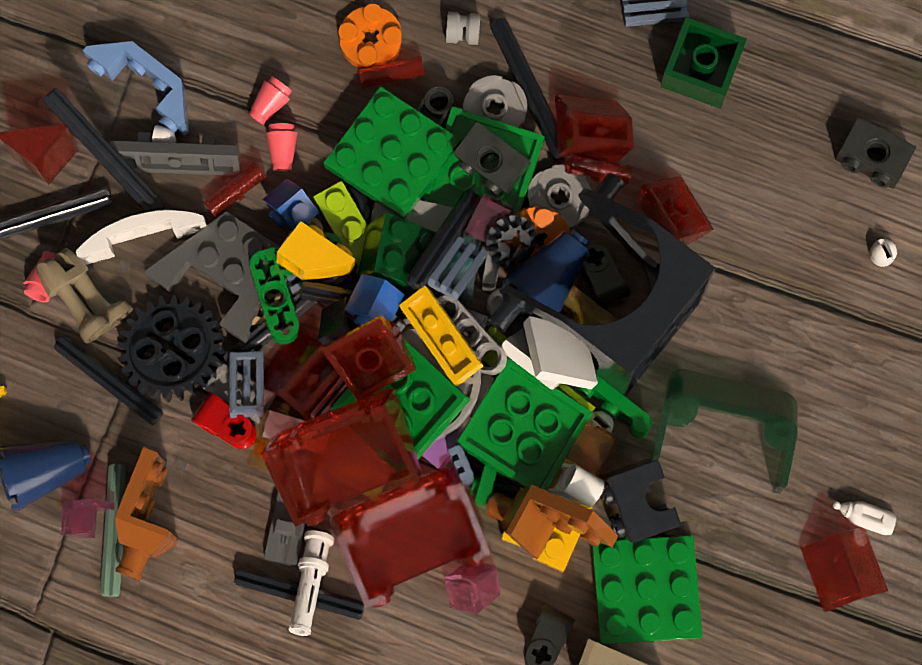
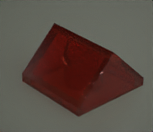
M65 124L0 132V140L13 158L48 185L78 152V145Z
M681 175L645 183L640 187L637 201L646 216L685 245L696 241L714 230Z
M381 315L322 347L323 353L357 401L366 398L416 370L415 363L398 325Z
M863 527L840 532L800 548L824 613L889 591L866 530Z

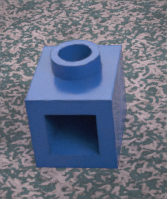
M289 179L284 180L263 198V201L271 210L268 215L280 229L286 226L293 232L300 221L306 224L319 213L303 189Z
M362 274L345 310L355 317V324L366 330L372 331L374 327L388 330L404 294L385 279Z

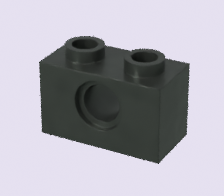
M858 117L835 160L840 162L841 166L850 172H860L870 177V180L877 186L894 189L917 146ZM867 152H877L881 156V161L871 160Z
M478 122L474 124L453 153L459 159L456 163L459 168L470 176L477 172L485 178L482 184L496 195L501 191L509 195L531 165L529 159ZM488 153H494L500 159L498 166L492 170L483 168L481 164L482 158Z

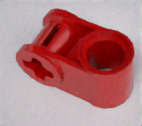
M209 392L191 418V421L234 448L247 449L251 447L257 438L255 426L244 415L230 418V404ZM236 428H244L246 430L243 436L241 434L235 435L233 431Z

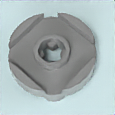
M486 76L477 80L469 88V92L464 99L463 110L522 128L527 113V99L517 83L513 81L511 83L508 80L502 79L501 76ZM495 101L497 105L502 104L504 106L500 110V114L494 115L487 111L490 108V102Z
M554 165L543 172L540 171L533 177L528 188V205H541V207H548L558 211L566 219L570 230H572L584 221L590 212L578 196L584 188L591 190L590 185L586 181V177L578 169L568 165ZM562 190L565 192V198L569 200L567 203L562 202L561 205H557L550 196L552 193L558 194Z

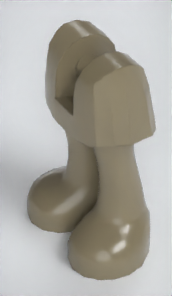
M64 248L55 254L54 260L48 258L38 263L37 274L48 297L52 298L58 295L64 301L79 327V335L85 343H90L104 332L107 333L122 322L132 312L133 308L124 300L113 304L105 300L88 276L87 271L89 268L70 249ZM72 287H75L77 291L82 295V297L84 298V300L86 301V303L88 304V306L94 314H92L88 310V308L83 304V302L80 300V298L78 297V295Z

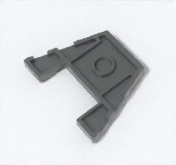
M225 212L149 267L144 274L150 280L171 292L187 269L192 266L237 296L238 300L220 322V326L246 344L251 333L249 330L253 318L257 316L260 308L250 275V260L256 252L278 245L228 212ZM261 260L256 270H263L265 283H267L270 279V266L273 264L267 265L265 260Z

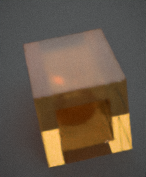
M586 424L568 453L566 463L576 464L599 478L615 451L616 440L612 439L613 435L600 426L593 428Z

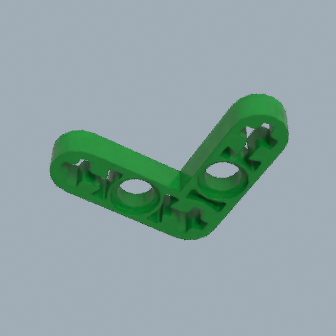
M324 233L326 235L325 238L333 244H342L341 239L337 235ZM279 245L256 252L251 257L249 268L270 337L276 343L289 344L298 335L299 322L285 278L295 275L276 262L277 251L282 246ZM261 260H265L267 265L273 264L270 266L269 272L271 281L265 283L263 270H256ZM271 289L279 290L284 296L283 301L278 305L267 303L264 298L267 291ZM282 311L285 324L292 325L287 335H283L281 330H275L279 325L277 313Z

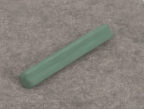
M110 464L108 467L100 589L101 595L105 597H117L120 595L121 574L115 572L122 558L123 545L119 543L115 515L127 487L128 468L123 464Z

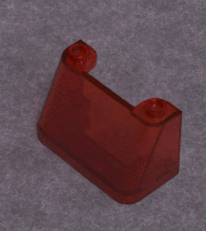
M394 388L381 390L284 429L274 435L260 453L295 527L307 523L308 526L318 524L326 518L325 513L332 505L383 485L390 484L391 487H399L400 490L411 488L419 482L418 479L422 475L401 404Z
M444 468L343 510L330 519L333 533L366 609L371 606L378 608L386 605L391 601V596L395 593L394 586L454 560L458 564H465L466 567H473L482 563L485 557L491 555L463 483L453 468Z

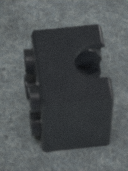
M646 458L600 475V479L605 483L600 499L603 504L606 503L610 506L613 515L607 517L610 528L619 538L633 543L681 525L676 507L669 509L666 504L651 508L646 501V491L649 485L665 478L659 461Z

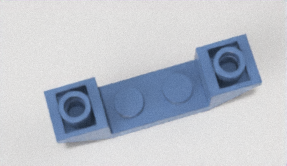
M133 41L85 47L83 52L88 60L86 65L99 77L105 74L113 81L122 69L128 65L138 76L142 77L145 74L152 79L151 84L154 88L166 96L156 107L161 118L159 120L160 124L168 127L173 133L178 131L184 137L187 136L189 125L186 90L181 78Z

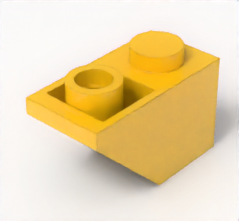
M300 221L277 251L276 262L301 280L308 281L350 275L354 270L355 258L352 257V252L340 243L335 245L325 238L326 235L321 229L312 224L307 226Z

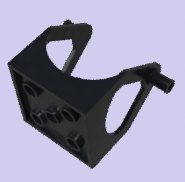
M608 172L604 180L594 191L584 188L578 196L582 203L620 244L643 265L649 283V296L634 312L620 320L602 325H583L575 323L567 316L509 285H503L499 291L504 301L493 315L488 318V321L496 329L505 333L518 314L525 320L529 316L535 318L540 316L569 331L592 352L591 356L595 373L626 397L702 302L716 267L648 216L613 201V198L625 186V183L614 173ZM614 217L650 232L656 237L660 253V264L641 249Z

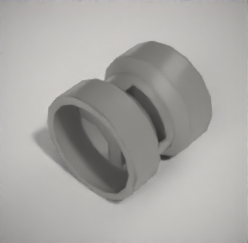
M448 11L446 43L456 44L458 41H466L469 45H478L480 13H470L468 16H463L458 12Z

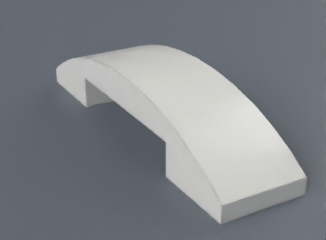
M162 210L141 213L121 219L101 229L87 239L76 250V254L87 265L115 257L113 244L170 228L173 229L177 239L195 235L205 228L207 223L203 215L186 211Z

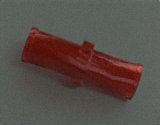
M418 56L393 62V59L386 60V64L365 69L361 68L359 69V76L362 88L366 89L367 87L390 82L391 85H396L399 80L425 76L422 57Z
M569 153L565 160L564 169L567 174L590 177L593 182H601L608 172L617 175L625 185L631 180L632 167L630 165L606 161L605 157L596 156L595 158Z
M253 162L232 180L230 178L225 180L224 183L226 185L202 202L216 218L235 201L239 200L241 202L245 199L243 195L262 180H265L266 177Z

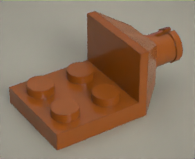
M145 447L141 451L115 515L119 543L125 546L122 558L115 572L138 581L141 580L142 572L150 556L158 558L174 547L178 540L169 530L143 521L144 518L148 519L155 505V500L152 499L156 487L163 485L168 469L164 468L166 462L159 454Z
M530 485L518 492L514 499L496 492L487 503V515L502 521L501 524L505 533L536 559L542 553L554 528L569 535L573 530L581 534L580 538L596 547H598L599 543L613 547L618 538V535L593 510L534 485Z

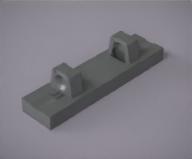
M139 132L137 142L109 141L112 148L135 172L241 175L242 164L239 146L216 145L215 135H203L201 144L152 142V134Z
M288 445L264 560L298 567L322 457L321 454ZM301 467L308 472L293 470L292 468Z

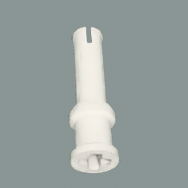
M316 530L305 532L304 540L306 541L304 555L298 562L301 577L289 631L301 636L311 634V625L321 577L328 571L329 565L326 562L329 547L334 544V537L332 535Z

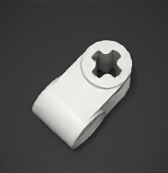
M563 463L560 468L562 472L554 488H550L548 492L581 506H593L603 492L604 481L576 464Z

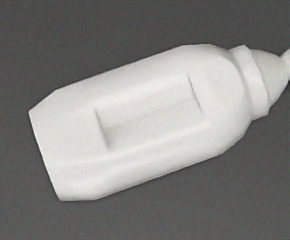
M836 501L833 503V508L839 509L844 517L848 518L854 525L882 535H891L894 530L897 516L891 511L862 501H849L842 504Z

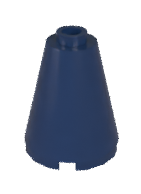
M573 229L569 234L563 230L506 276L501 283L503 285L514 284V289L560 313L589 253V250L585 247L588 240Z
M77 440L0 446V479L7 499H15L16 501L15 504H12L11 510L16 512L86 472V464L91 463L86 445H79Z

